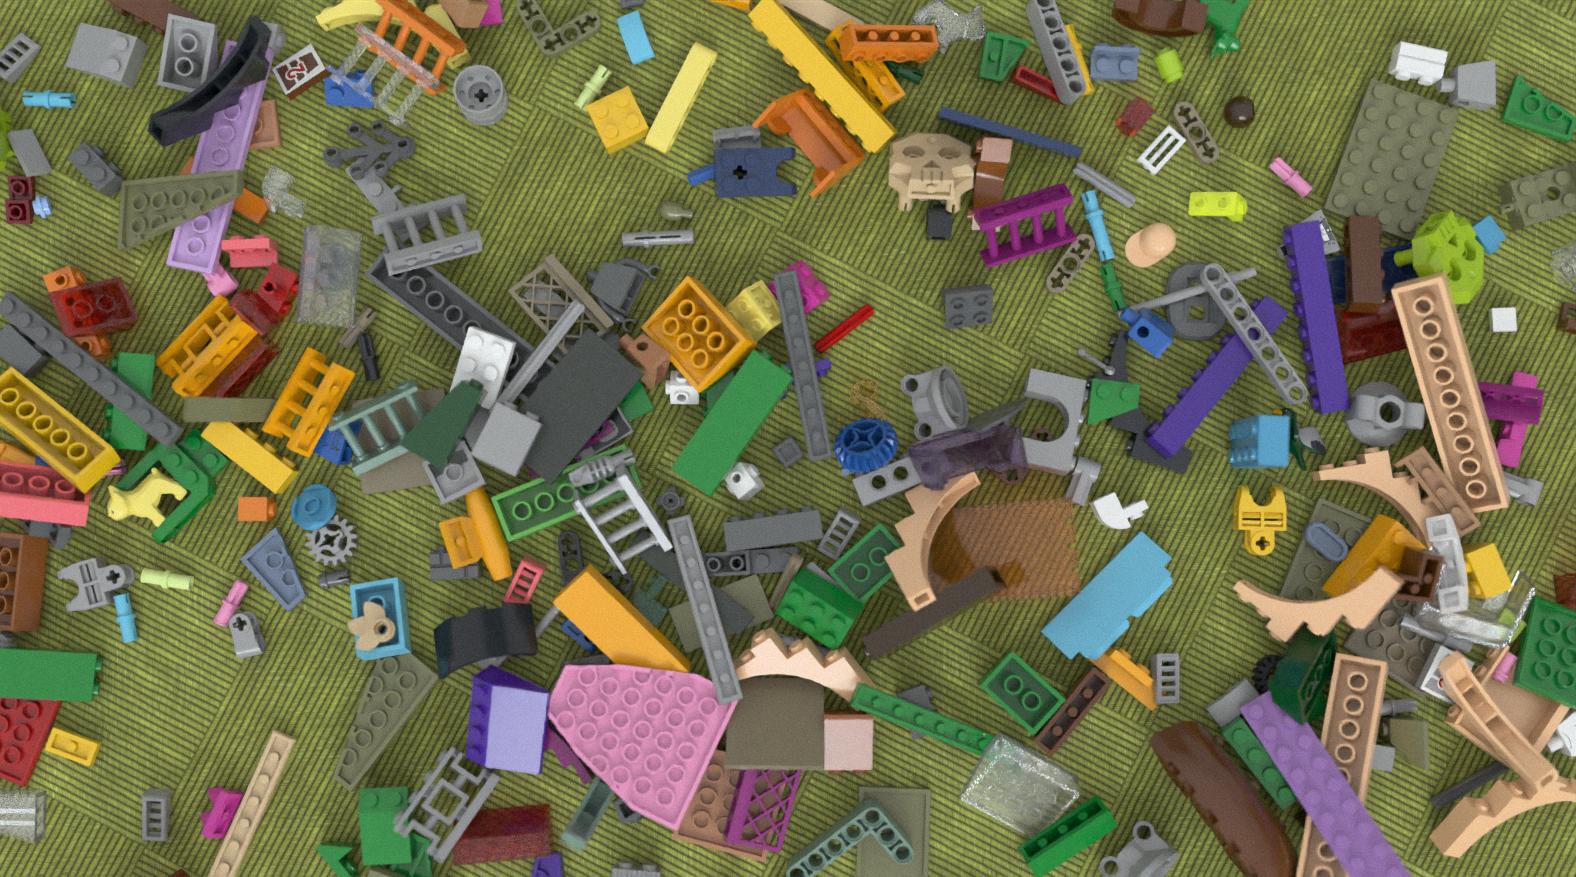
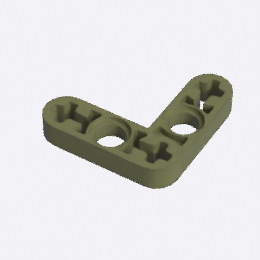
M517 0L516 2L519 15L540 50L547 58H556L596 35L602 28L600 16L594 11H587L558 29L553 30L536 0ZM524 3L531 5V10L535 16L530 17L527 10H523ZM589 18H591L592 21L596 20L594 22L595 27L591 28L590 25L586 26L588 24L587 20ZM538 21L545 23V29L540 33L533 30V25ZM578 24H581L585 32L584 34L581 33L580 28L577 26ZM569 29L577 31V37L572 41L565 38V33ZM557 36H561V39L565 44L564 46L561 45ZM548 42L555 44L554 51L551 52L550 49H547Z

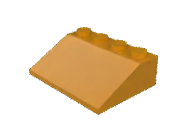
M687 276L641 327L654 342L671 354L670 361L699 393L743 362L758 345L700 280Z

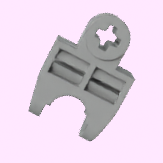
M95 557L74 563L57 572L58 580L70 579L75 581L79 587L77 597L71 600V603L65 605L66 610H88L115 603L113 596H115L114 591L128 587L134 582V569L127 564L107 566L105 557Z

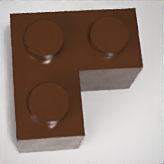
M1405 546L1400 569L1387 568L1405 581L1392 598L1433 603L1444 556L1427 549Z

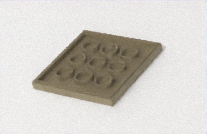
M445 388L417 391L414 394L427 415L446 397ZM403 397L392 402L407 430H412L419 421L406 398ZM374 398L350 401L351 409ZM383 407L370 413L386 441L391 442L398 438L399 434ZM362 418L357 419L356 421L362 422L357 438L362 448L368 452L376 449L378 445ZM408 451L360 474L362 494L368 495L432 485L421 463L425 459Z
M1436 593L1433 603L1391 598L1368 627L1363 630L1360 627L1358 629L1352 627L1341 646L1357 657L1387 662L1389 666L1388 677L1420 698L1425 699L1428 693L1415 687V684L1435 643L1439 644V642L1397 626L1400 614L1406 612L1440 628H1449L1453 630V633L1464 637L1474 621V618L1464 611L1441 614L1439 597ZM1448 646L1446 647L1447 649H1449V650H1451V651H1453V652L1455 651L1454 648H1451V647H1448Z
M745 678L738 680L743 699L738 700L727 723L726 769L824 770V685L806 678Z

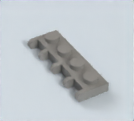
M360 157L353 164H360L366 157ZM349 166L347 169H345V171H346V172L348 173V175L352 178V176H351V174H350V172H349V168H350V166ZM373 166L366 171L363 179L355 180L352 178L380 214L416 206L414 203H411L405 207L396 196L402 190V187L396 185L391 189L382 177H378L375 174ZM356 170L354 174H358L361 170ZM430 222L417 224L418 232L426 228ZM406 227L394 230L403 243L406 244L411 240Z

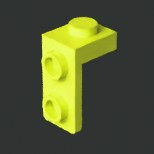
M1191 192L1188 210L1190 216H1226L1233 222H1242L1243 215L1247 212V202L1238 192Z

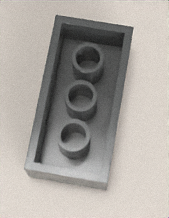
M813 505L799 507L800 512L790 514V509L775 511L776 516L767 517L766 512L752 514V519L743 520V516L729 517L728 523H723L727 552L822 539L820 511L814 510Z

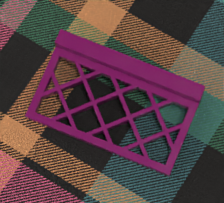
M740 769L723 833L725 842L780 853L802 770H795L789 776H786L784 771L780 770L784 779L772 786L766 775L774 770ZM764 777L769 788L757 794L754 789L755 782ZM787 782L790 788L789 795L780 800L775 789ZM773 792L778 802L766 809L760 798ZM758 800L763 811L751 818L747 812L749 805ZM781 806L784 811L783 818L774 823L768 813ZM766 815L771 826L759 832L754 822ZM752 824L757 835L749 840L741 838L742 830ZM772 830H775L778 835L775 846L766 844L762 838Z

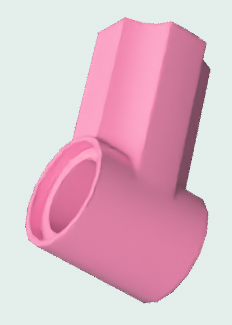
M220 261L218 262L215 276L202 273L208 282L209 290L215 297L218 294L227 297L240 287L235 277L228 270H225Z

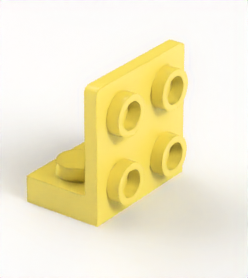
M763 280L745 288L725 307L756 342L761 340L770 330L782 324L778 301Z

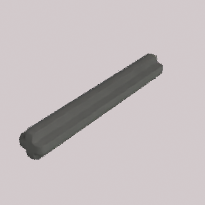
M1495 761L1432 796L1430 801L1436 809H1440L1510 769L1502 763Z

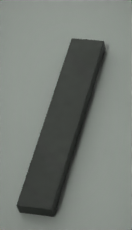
M642 529L628 548L650 537V534ZM653 545L637 554L687 594L676 555L672 551L667 550L665 552L661 545ZM710 582L721 622L740 636L754 616Z

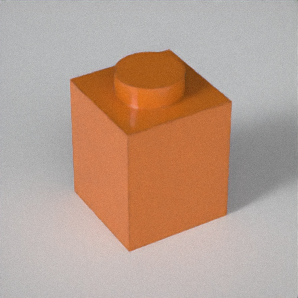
M238 497V521H274V516L277 515L278 510L277 503L274 502L275 497Z

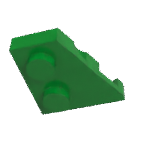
M987 31L983 40L977 79L1000 83L1028 47L1030 40Z
M1091 379L1086 425L1137 409L1141 384Z

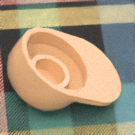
M1165 223L1148 225L1127 240L1125 245L1126 258L1136 267L1145 268L1153 265L1174 250L1176 245L1175 232Z

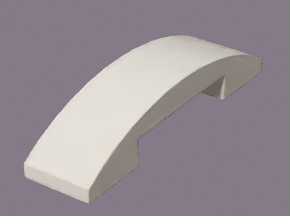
M1451 514L1425 518L1429 542L1434 544L1435 553L1444 556L1439 576L1441 589H1437L1441 614L1467 610V572L1462 546Z

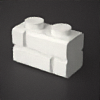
M1400 41L1392 50L1388 74L1395 75V78L1398 80H1409L1411 78L1418 80V83L1421 85H1432L1443 77L1444 64L1446 63L1448 52Z

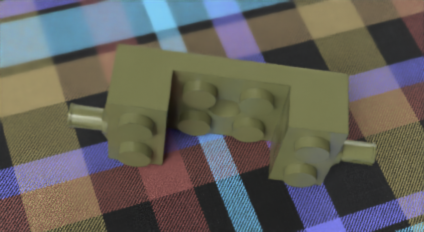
M1576 160L1569 164L1516 179L1497 187L1503 204L1498 205L1496 210L1505 208L1497 213L1499 215L1507 214L1512 231L1576 211ZM1548 188L1555 191V200H1550L1547 197L1546 192Z

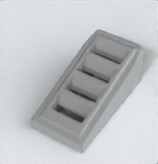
M20 33L0 52V76L14 84L41 49V46L23 33ZM22 43H25L30 49L26 51L21 47ZM17 50L23 54L21 57L15 54ZM11 58H13L14 60H16V62H15L14 64H12L11 62H9V60H10ZM5 65L9 67L7 71L3 69Z
M841 506L816 550L836 561L859 525L861 517ZM843 517L844 519L853 523L852 526L842 521L840 518ZM836 524L842 527L843 529L847 530L848 533L845 534L842 531L835 528ZM832 533L843 539L842 543L831 537L830 534ZM826 541L838 547V550L835 551L825 545Z
M1155 654L1150 656L1155 704H1178L1179 654ZM1162 662H1168V666H1162ZM1162 672H1169V676H1162ZM1162 682H1170V686H1162ZM1171 691V696H1162V692Z
M149 788L142 795V840L165 842L168 840L172 800L171 789ZM152 808L161 809V811H151V810H152ZM151 818L161 819V821H151ZM150 827L161 828V831H150Z

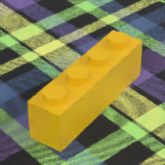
M210 422L201 436L275 494H283L300 471L295 468L296 463L286 456L282 458L276 453L278 449L269 442L263 443L258 439L259 434L249 427L245 429L239 424L240 422Z

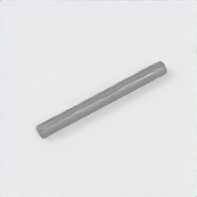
M577 300L572 301L488 411L490 415L497 402L503 404L504 400L510 403L515 401L585 310V306Z

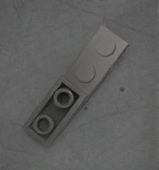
M799 547L712 552L702 553L708 577L783 572L791 554L797 553L800 555Z

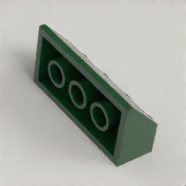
M1305 622L1295 634L1293 642L1288 644L1286 655L1283 660L1281 659L1278 662L1277 671L1274 676L1269 678L1268 690L1271 693L1272 702L1300 725L1305 724L1334 669L1336 653H1338L1334 627L1325 636L1321 634L1316 635L1308 629V623Z

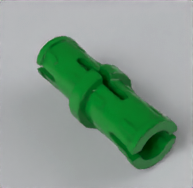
M1113 263L1099 267L1098 269L1105 284L1104 291L1109 295L1113 311L1116 312L1126 308L1128 305L1121 289L1123 284L1117 278Z

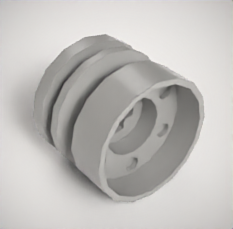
M474 65L465 68L458 74L454 81L453 92L455 100L466 119L476 125L483 126L495 124L502 119L507 111L509 100L502 79L497 72L488 66ZM486 96V98H484V102H480L482 100V97Z

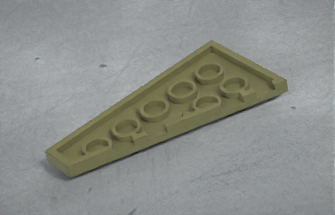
M1316 497L1305 527L1312 522L1325 524L1347 544L1349 553L1374 520L1323 498ZM1302 532L1277 596L1300 601L1322 600L1325 592L1321 588L1342 561L1331 562L1325 559L1305 541ZM1268 618L1266 620L1263 629L1271 631L1266 627L1267 624L1271 621V618Z

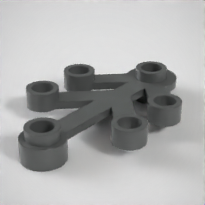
M376 120L371 124V130L375 136L383 137L390 144L381 145L365 134L359 124L352 123L347 128L350 138L360 141L367 147L340 150L338 147L330 146L325 149L323 157L326 164L332 168L341 166L345 159L366 157L360 164L350 166L349 172L352 178L355 180L363 179L366 171L372 165L378 177H385L389 173V169L400 158L408 159L414 155L416 145L414 140L408 136L397 137L386 129L385 124L380 120ZM390 154L384 161H377L382 155ZM380 167H385L382 171H377ZM356 170H361L358 174H354Z

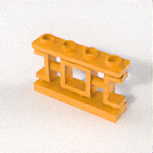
M218 294L155 361V364L161 368L162 372L171 378H174L179 373L180 376L172 383V388L183 397L199 396L258 334L256 328L239 314L232 320L230 319L238 309L234 303L221 294ZM212 338L213 341L198 354L197 352Z

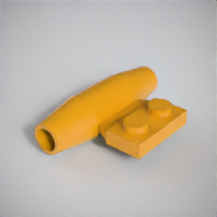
M483 486L465 495L468 517L460 516L438 524L453 569L473 564L482 558L495 582L513 576L509 548L497 512Z

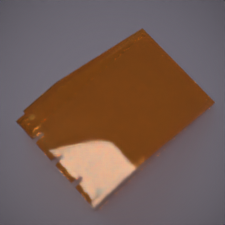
M1065 497L950 509L939 524L929 550L928 575L934 595L984 566H996L1008 587L983 602L1029 600L1081 594L1079 572L1070 573L1071 568H1079L1077 548L1068 549L1067 544L1076 543L1074 524H1065V520L1074 519L1071 498Z

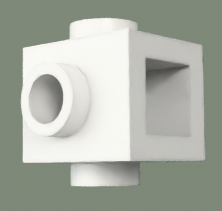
M671 371L670 380H666L665 385L666 394H670V404H699L700 393L696 391L680 371Z
M737 462L725 478L727 482L726 487L729 492L736 495L740 500L748 501L763 489L765 485L759 478L760 472L753 464Z

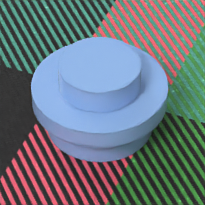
M36 195V200L32 201L35 214H40L42 218H47V215L52 214L50 201L47 196L41 197V195Z

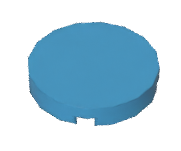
M313 484L303 489V493L300 496H296L291 507L293 521L305 530H315L324 526L332 518L337 507V499L332 490L323 484Z

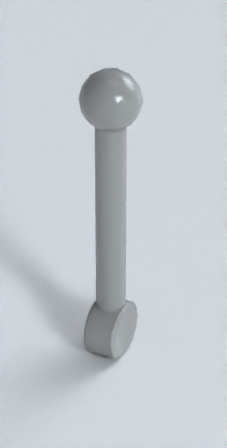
M1085 348L1078 349L1077 352L1080 357H1086L1103 368L1106 374H1114V367L1107 366L1088 354Z

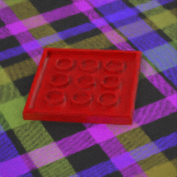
M0 698L1 778L22 787L28 786L63 701Z

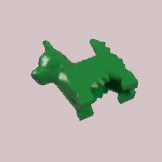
M1200 0V3L1208 5L1205 23L1215 29L1209 59L1212 60L1216 53L1238 52L1241 41L1236 38L1235 34L1238 30L1242 14L1249 7L1250 1L1236 0L1232 3L1230 0Z

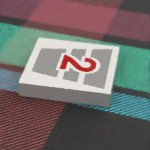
M1435 643L1415 687L1453 705L1455 702L1445 694L1440 683L1443 681V678L1437 666L1444 657L1452 655L1454 652ZM1465 658L1471 670L1474 665V662Z

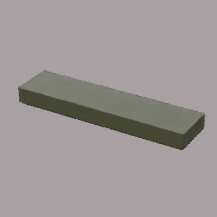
M185 396L183 421L266 422L278 399L272 397Z

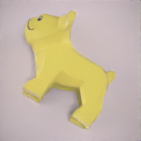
M152 468V473L132 491H121L112 485L108 487L111 497L107 504V514L116 521L124 519L129 515L147 517L152 520L153 524L159 527L165 520V516L157 508L161 495L172 493L177 500L181 501L187 494V490L174 477H169L162 474L157 468Z

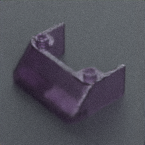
M999 424L984 432L961 430L907 446L909 458L924 487L929 488L930 491H944V485L948 483V479L989 468L994 469L995 472H1004L1009 470L1011 465L1028 466L1021 428Z

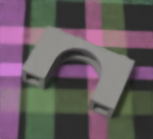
M1033 368L1028 371L1022 396L1046 401L1056 406L1064 419V431L1059 439L1051 442H1042L1017 436L1013 441L1009 464L1062 476L1068 474L1070 470L1073 471L1076 462L1073 451L1074 447H1078L1080 434L1077 433L1078 425H1082L1084 419V411H1081L1082 403L1086 402L1089 389L1085 388L1087 380Z

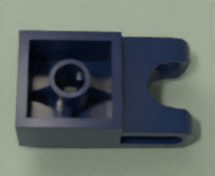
M793 147L713 150L715 198L796 195L797 186L793 183L781 182L775 172L777 165L781 161L791 160L796 157V149ZM737 167L744 171L741 180L738 179L737 175H733V170H737Z

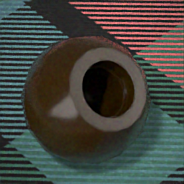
M1236 96L1230 99L1225 104L1223 110L1224 120L1227 124L1239 129L1249 126L1255 120L1253 100L1247 96Z

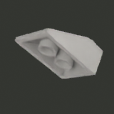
M168 14L157 85L191 93L218 69L217 25Z
M80 23L65 66L133 89L148 45L137 37L116 30Z

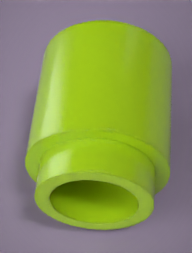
M1170 47L1156 52L1158 57L1154 58L1162 80L1165 79L1166 84L1184 77L1182 72L1184 68L1176 49L1171 50Z

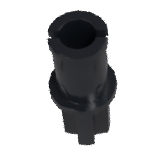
M371 334L359 335L357 338L361 353L359 361L363 363L366 382L379 380L381 376L376 359L379 357L375 354Z

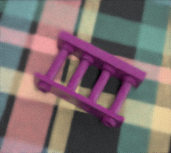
M1065 183L973 211L974 219L981 232L986 231L988 249L979 252L987 268L1077 241V236L1069 223L1065 224L1063 207L1073 204V196ZM1054 210L1056 227L1043 231L1041 213ZM1031 217L1033 234L1020 238L1018 221ZM1009 224L1011 241L998 245L995 228Z

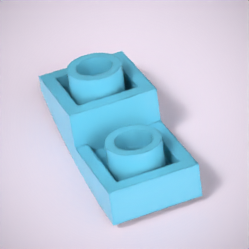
M636 10L617 18L622 38L633 65L655 57L650 38L646 33L639 11Z

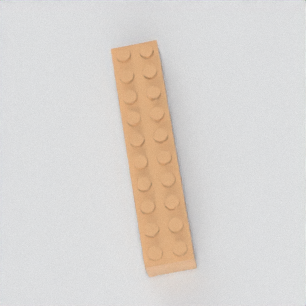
M1443 271L1396 283L1391 291L1445 475L1474 513L1506 508L1509 505L1510 494L1446 272Z
M1336 653L1320 742L1365 807L1389 666L1384 661ZM1307 814L1296 877H1349Z

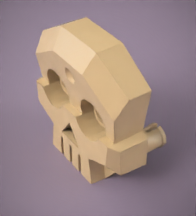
M914 132L890 142L889 186L899 193L898 208L904 211V204L907 203L906 211L913 208V198L946 199L945 209L948 212L952 213L953 204L955 205L954 213L960 211L961 195L973 188L974 161L971 158L973 145L949 133Z

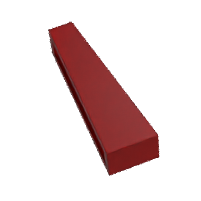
M1022 65L1014 70L1010 79L1011 83L1063 106L1065 105L1059 100L1052 80Z

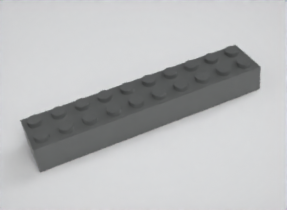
M395 238L399 250L408 248ZM386 246L364 275L461 352L470 326L516 342L504 381V385L507 387L536 348L430 265L389 276L384 254L390 252L388 246ZM547 358L518 396L526 402L557 365Z

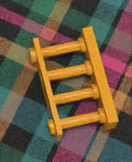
M310 347L306 348L261 429L281 439L286 435L290 438L286 447L306 457H310L331 416L334 414L356 374L335 362H332L330 367L324 363L328 356ZM320 372L325 377L319 388H317L313 383ZM307 393L314 397L306 409L301 404ZM297 414L302 418L294 430L290 427V424Z

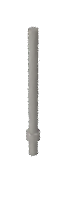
M1251 267L1238 272L1234 270L1228 272L1227 275L1234 285H1237L1241 280L1257 276L1255 267ZM1201 283L1130 306V308L1137 313L1142 307L1152 310L1207 292V289ZM1124 309L1116 311L1119 320H1121L1119 316Z

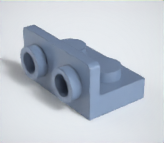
M1098 43L1097 46H1093L1089 59L1090 79L1136 82L1138 56L1141 53V48H1134L1132 44L1114 47L1109 43Z

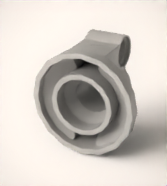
M942 365L924 373L906 375L902 379L901 389L906 395L912 396L913 410L919 420L914 428L916 438L920 441L935 440L942 434L959 431L966 427L969 419L966 395L960 380L950 367ZM914 379L918 383V387L916 390L912 386V382ZM927 424L931 427L930 435L926 432Z
M1369 382L1356 388L1348 397L1350 409L1344 410V422L1349 433L1359 443L1370 447H1385L1399 441L1408 430L1423 429L1425 405L1408 402L1406 395L1394 385L1386 382ZM1385 402L1392 409L1393 417L1390 423L1385 422L1380 416V407Z
M1140 821L1133 827L1134 839L1123 848L1116 858L1112 856L1103 858L1099 867L1100 872L1105 877H1164L1176 862L1179 852L1158 835L1157 830L1152 824ZM1148 827L1151 829V836L1143 840L1140 838V831ZM1116 862L1118 865L1117 872L1109 875L1107 873L1108 864Z

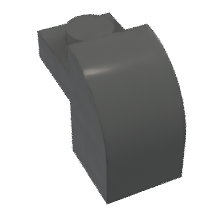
M24 519L22 523L28 535L48 538L55 549L65 550L67 541H70L72 537V525Z

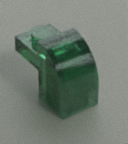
M662 574L659 577L654 575L646 585L649 587L648 591L639 586L633 598V606L654 627H657L669 611V608L656 598L669 581Z

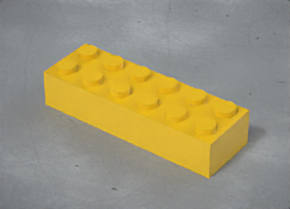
M12 366L0 376V426L85 494L121 461L112 446Z

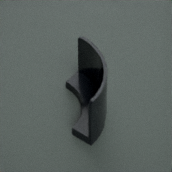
M502 603V608L487 609L486 605L467 610L468 614L457 619L454 616L450 617L433 630L438 678L442 680L456 670L481 660L509 655L535 656L538 654L532 604Z

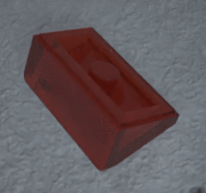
M252 289L236 292L229 302V306L261 336L268 334L285 321Z

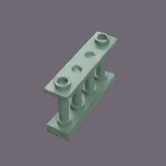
M417 379L412 381L404 380L396 386L397 388L345 413L340 411L331 416L328 430L330 432L338 428L341 430L356 455L352 464V469L356 476L409 451L400 446L399 443L411 430H407L392 402L405 397L420 422L426 416V413L414 392L418 391L419 382ZM382 407L399 434L398 438L391 442L385 440L370 414ZM362 418L378 445L376 449L370 452L364 451L348 423Z

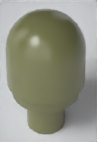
M665 201L661 204L659 211L664 219L677 221L681 220V217L691 219L693 209L682 208L683 204H679L680 202Z

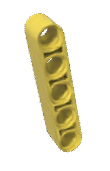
M698 42L694 43L647 134L645 144L665 154L669 152L716 60L718 52Z

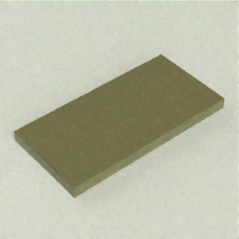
M859 785L858 806L868 799L878 800L911 839L914 856L907 864L895 862L872 833H869L857 843L856 877H928L931 789ZM870 810L866 814L872 817L876 816L878 812ZM885 828L881 832L883 834H890L893 830ZM901 846L897 848V851L905 852L908 848Z

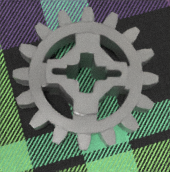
M335 515L334 519L332 517L321 528L313 530L312 533H306V536L311 538V541L305 544L306 546H312L309 555L316 554V562H321L324 559L325 566H329L331 562L334 566L340 565V560L343 563L348 562L347 555H355L352 548L359 547V544L354 542V539L360 537L359 534H353L356 526H348L350 519L345 518L341 521V515ZM330 524L338 525L342 529L334 530ZM331 536H337L333 541L334 544H328L332 540ZM331 550L332 554L336 556H329L324 551Z

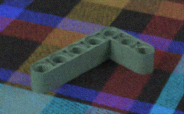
M868 799L792 856L786 865V877L815 876L869 833H872L895 862L907 864L914 856L912 841L878 800ZM870 810H875L878 812L876 816L872 817L868 816L866 813ZM850 825H857L859 827L855 831L847 829ZM885 828L893 830L890 834H883L881 831ZM832 839H837L840 841V843L837 845H831L829 841ZM905 846L908 849L905 852H898L897 848ZM817 853L822 857L815 860L810 856ZM794 868H800L803 871L799 874H795L791 870Z

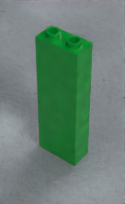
M762 349L759 353L755 350L751 352L670 468L708 496H714L795 380V378L790 376L793 372L782 363L779 367L771 362L773 357Z
M0 646V698L92 702L95 696H99L100 682H97L96 679L97 672L102 671L103 658H99V651Z

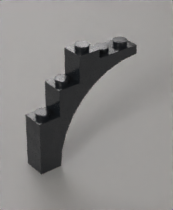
M257 15L249 17L244 31L232 52L205 82L181 100L151 114L147 131L162 147L210 130L214 114L237 105L242 88L266 79L270 62L265 55L272 34L269 27Z
M1119 329L1111 334L1108 342V347H1111L1108 356H1104L1102 363L1114 367L1115 372L1113 375H1109L1104 371H1096L1089 375L1085 387L1089 389L1088 396L1090 394L1091 379L1093 378L1129 383L1126 372V347L1129 337L1127 330ZM1139 407L1105 419L1108 420L1107 427L1133 435L1132 438H1128L1125 445L1127 458L1177 474H1186L1192 451L1181 447L1174 456L1166 459L1145 441L1150 435L1147 431L1152 424L1145 418Z

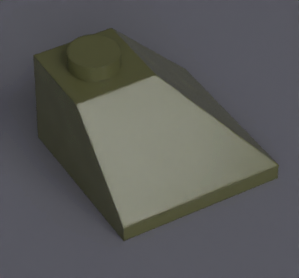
M1410 715L1381 716L1378 728L1382 740L1388 746L1396 748L1395 753L1406 763L1423 770H1430L1428 721Z

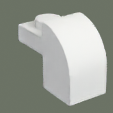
M1110 492L1089 502L1097 520L1104 526L1112 529L1130 528L1131 526L1127 518H1130V520L1137 519L1144 515L1142 511L1148 509L1145 500H1138L1122 508L1115 492Z

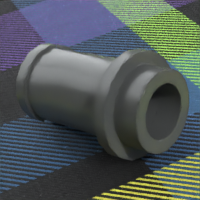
M345 568L344 570L329 573L323 571V574L319 575L321 588L328 590L331 586L351 583V575H348L350 573L349 569Z

